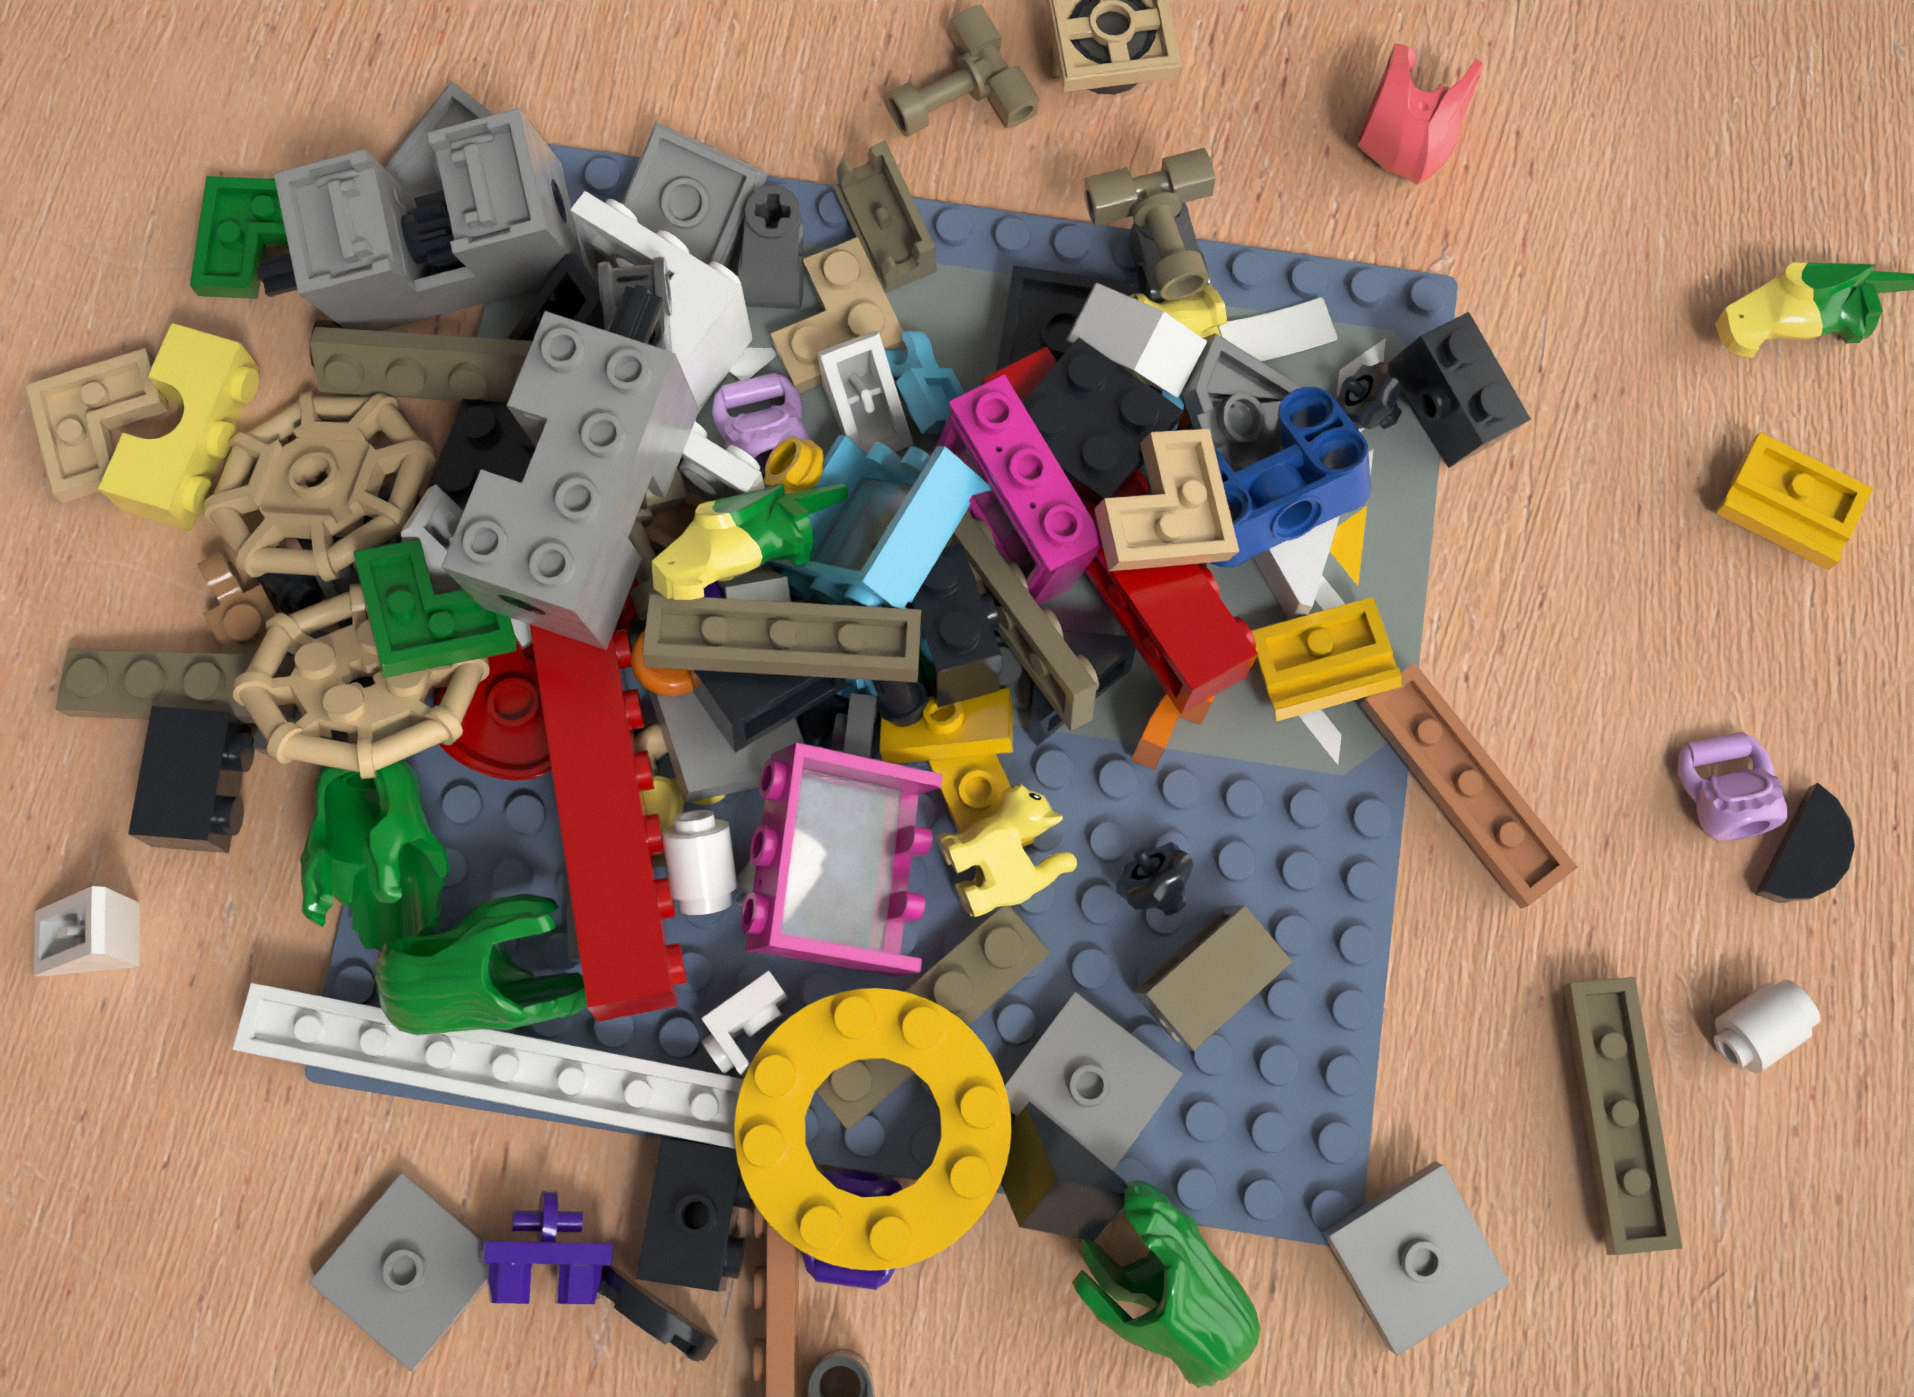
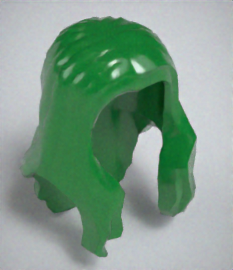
M404 759L377 770L376 778L361 779L359 772L328 766L320 768L316 780L317 807L307 835L305 847L300 856L303 892L302 913L312 923L323 927L325 925L326 913L333 906L334 897L342 905H348L353 915L352 930L359 933V940L365 949H376L379 951L382 950L388 939H395L398 936H425L436 929L442 910L438 899L445 884V875L450 872L446 845L429 829L426 814L421 806L418 773Z
M533 894L500 897L484 902L472 909L459 923L443 933L425 936H398L395 939H388L378 955V961L373 967L376 971L374 981L377 986L376 991L379 1003L389 1022L399 1031L413 1035H428L481 1029L510 1030L554 1018H568L580 1012L587 1005L583 975L574 972L535 977L532 972L512 962L502 944L504 941L538 935L556 928L548 913L555 912L559 906L552 898Z
M1140 1180L1124 1182L1123 1184L1126 1188L1125 1214L1127 1220L1141 1236L1150 1251L1146 1257L1122 1267L1095 1241L1079 1239V1252L1098 1284L1087 1273L1080 1270L1072 1282L1075 1291L1091 1309L1095 1317L1122 1339L1153 1353L1171 1358L1189 1384H1193L1197 1388L1203 1386L1213 1387L1218 1381L1227 1379L1254 1352L1261 1330L1255 1306L1234 1274L1209 1250L1200 1235L1194 1218L1170 1204L1167 1196L1161 1194L1157 1187ZM1115 1300L1137 1303L1150 1307L1152 1310L1137 1318H1132Z

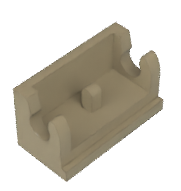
M885 140L870 147L867 155L869 161L863 166L852 169L847 160L843 161L837 168L838 184L834 185L833 189L855 238H859L884 292L887 293L937 271L935 245Z
M1245 905L1226 906L1136 986L1131 993L1143 1004L1176 1043L1181 1040L1189 1050L1195 1051L1289 966L1292 961Z

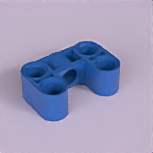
M1302 387L1293 390L1283 398L1279 404L1278 412L1283 446L1282 451L1234 473L1220 451L1214 446L1239 552L1229 561L1210 562V564L1218 567L1241 565L1285 541L1299 538L1313 528L1344 513L1357 510L1366 503L1371 491L1368 444L1335 398L1326 390L1317 387Z

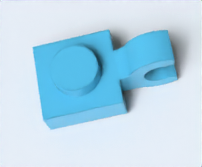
M905 331L901 337L908 350L907 358L903 350H885L891 373L895 377H900L896 384L907 404L908 413L917 424L921 434H941L951 412L947 405L948 402L965 393L952 368H939L933 356L931 342L926 334L922 331Z

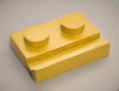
M1759 432L1751 440L1728 486V492L1715 514L1830 570L1839 563L1844 545L1850 540L1874 488Z
M1374 597L1252 630L1256 642V651L1258 652L1256 659L1268 697H1270L1276 722L1402 687L1401 673L1399 667L1397 668L1393 650Z

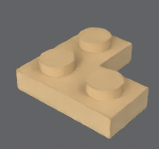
M858 237L803 259L805 274L823 312L770 333L772 344L789 380L800 393L822 384L818 352L875 330L880 334L884 350L907 349L901 337L904 333Z
M146 348L25 385L52 495L60 502L65 503L100 492L98 487L114 453L110 429L169 412L164 395L147 378L155 358Z
M1210 429L1150 432L1140 445L1152 495L1104 498L1095 507L1108 571L1229 561L1239 552V547Z

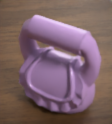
M775 372L722 385L715 394L712 418L717 431L725 440L724 449L726 450L729 445L742 449L759 463L761 467L759 471L762 474H765L766 462L771 452L781 441L791 436L798 437L800 440H809L808 432L802 423L803 404L800 392L786 376ZM784 396V404L781 406L772 405L769 409L748 414L740 413L737 417H731L727 412L728 409Z
M1737 732L1685 743L1678 754L1677 775L1685 791L1696 802L1699 823L1711 838L1718 841H1731L1752 837L1771 831L1786 821L1787 805L1782 795L1783 787L1777 776L1774 775V768L1769 754L1754 737L1744 732ZM1747 756L1753 761L1752 770L1745 768L1738 773L1719 777L1712 775L1709 779H1702L1693 768Z

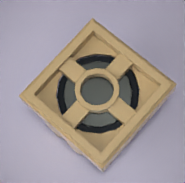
M1046 0L1049 14L1048 52L1049 55H1053L1052 74L1053 78L1060 77L1063 92L1087 89L1097 94L1116 95L1131 90L1138 83L1179 78L1182 65L1168 0Z

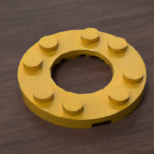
M880 988L856 989L824 997L807 1005L782 1023L764 1042L749 1066L740 1088L734 1123L735 1148L742 1179L751 1199L770 1226L785 1240L804 1253L835 1266L869 1271L888 1270L923 1261L943 1251L969 1231L982 1216L1001 1183L1007 1165L1011 1141V1113L1007 1091L993 1057L984 1043L960 1018L944 1007L912 993ZM885 1059L909 1068L929 1086L940 1110L941 1140L933 1163L915 1184L890 1196L860 1197L836 1188L817 1170L806 1146L805 1117L814 1092L832 1072L857 1060Z

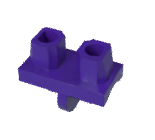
M542 1190L538 1210H513L512 1231L537 1232V1242H480L479 1263H487L486 1278L490 1303L529 1304L532 1264H557L555 1303L595 1304L601 1280L602 1265H612L613 1243H556L557 1232H582L583 1212L558 1211L557 1191Z

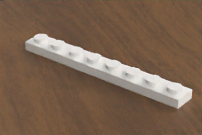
M255 983L250 984L232 1050L736 1150L734 1134L735 1113L740 1088L744 1080L740 1078L495 1030L481 1029L413 1035L399 1031L393 1026L382 1011V1008Z

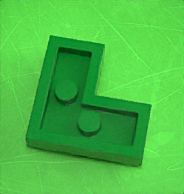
M206 176L190 286L197 296L258 299L260 280L258 279L256 268L260 267L259 261L264 260L266 244L288 245L275 179Z
M420 539L353 552L383 678L516 651V636L510 617L483 609L464 589L434 595Z

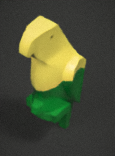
M1792 262L1781 274L1727 306L1716 321L1715 326L1722 345H1725L1731 352L1747 358H1753L1759 350V346L1766 339L1810 340L1833 333L1842 336L1845 344L1860 343L1863 339L1873 334L1878 325L1880 315L1883 313L1877 293L1914 290V274L1872 271L1876 264Z
M844 483L785 494V487L782 484L699 504L695 510L694 520L684 533L652 560L653 588L667 599L693 600L704 597V588L715 581L725 582L739 578L769 560L788 559L795 566L810 562V554L813 549V532L809 515L848 499V486Z

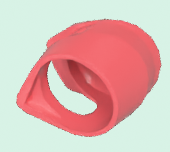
M1395 43L1361 129L1357 147L1386 171L1404 177L1417 185L1434 175L1452 155L1461 133L1462 121L1479 82L1483 63L1475 58L1462 79L1451 88L1440 83L1433 92H1423L1414 87L1410 79V70L1416 65L1415 52L1408 46Z

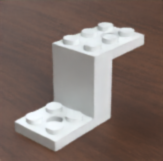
M584 191L570 211L591 268L598 271V263L610 262L613 268L650 265L655 257L665 256L672 298V315L670 316L672 352L678 358L700 412L753 339L739 278L731 270L718 262L712 261L707 265L689 254L688 248L671 233L659 230L655 234L638 223L635 215L618 201L608 199L604 203ZM696 421L694 422L677 466L686 490L709 501L765 489L762 473L759 471L761 467L752 456L733 445H729L724 450L706 438L707 432Z

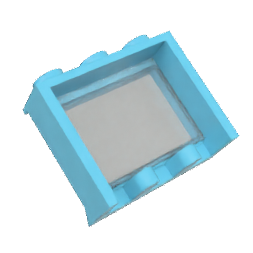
M838 435L823 459L822 476L813 488L844 483L848 486V499L809 515L813 532V549L810 554V562L795 566L788 559L769 560L765 563L779 574L788 576L790 594L799 599H804V601H809L813 595L829 605H845L847 603L851 606L907 609L905 608L907 602H912L971 504L969 500L972 495L992 489L945 446H937L931 456L917 447L910 446L902 459L892 449L882 443L875 442L867 454L846 435Z

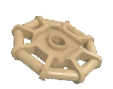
M314 390L302 392L299 395L298 402L247 433L236 432L229 440L232 450L214 494L204 501V517L207 522L217 527L235 554L238 569L251 577H259L265 573L321 576L325 582L340 578V570L355 562L354 551L375 548L396 535L401 536V531L412 514L425 473L435 464L434 450L429 443L421 441L399 412L397 400L387 394L377 393L371 398L319 396ZM326 420H331V421H350V422H349V423L326 422ZM377 431L385 433L393 445L375 450L368 441ZM295 434L297 437L295 440L285 446L281 445V441ZM254 465L255 469L253 471L249 484L246 485L247 479ZM399 471L388 502L378 498L385 475ZM327 472L328 477L321 484L308 488L306 483L317 481L322 473ZM260 510L265 519L251 533L242 519L243 515ZM367 515L373 518L372 520L363 525L364 516ZM333 536L344 537L333 544ZM284 538L312 539L313 550L276 547Z
M360 583L350 584V591L289 615L276 613L266 622L267 633L247 670L233 681V698L237 703L247 708L268 743L267 753L269 757L277 762L287 764L296 760L359 772L361 779L376 778L377 770L439 743L451 745L462 735L461 722L479 682L486 679L489 675V659L485 657L383 678ZM352 618L353 624L317 639L309 636V634ZM287 651L293 654L296 666L291 676L274 678ZM371 676L374 679V684L363 688L358 682L349 684L359 677ZM447 687L439 706L431 708L425 705L424 700L428 692L432 696L435 688ZM295 704L303 717L296 723L287 722L278 705ZM331 730L348 733L349 741L357 744L320 737L333 738Z

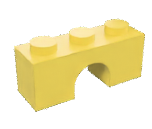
M171 323L147 378L169 402L184 406L183 416L173 431L160 438L143 439L122 433L98 487V490L121 511L189 532L191 531L197 514L203 513L204 501L209 496H212V479L221 459H225L232 450L229 440L236 433L235 426L245 404H249L254 399L258 390V372L260 368L241 343Z

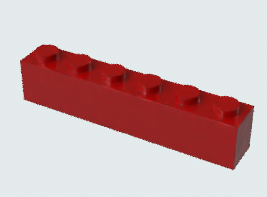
M1045 347L983 378L981 386L1005 374L1020 401L1023 402L1053 368L1057 360L1048 347ZM1140 469L1116 498L1149 495L1148 483ZM1077 493L1099 529L1095 514L1096 506ZM1102 546L1085 569V572L1180 714L1246 678L1258 656L1255 638L1246 622L1238 616L1233 617L1219 597L1220 591L1217 581L1206 566L1202 564H1187L1108 571Z
M530 625L587 1007L595 1020L601 1022L679 1006L675 985L687 983V973L681 943L668 944L665 919L676 917V908L669 877L660 879L657 877L654 855L664 853L661 834L662 825L659 813L647 815L643 791L654 790L655 783L648 750L639 752L636 750L633 729L644 728L645 724L638 689L626 690L623 669L631 668L630 662L632 658V646L628 629L616 630L615 628L607 650Z

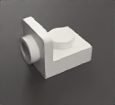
M767 971L701 1018L711 1032L701 1042L723 1074L735 1067L739 1074L745 1078L747 1070L751 1065L734 1038L745 1032L749 1039H752L769 1029L783 1017L778 1007L788 1001V998L770 971Z

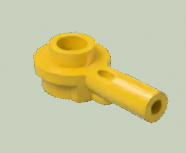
M795 436L784 439L774 448L766 462L763 482L768 488L784 484L785 494L812 489L817 485L823 473V450L812 440H800Z

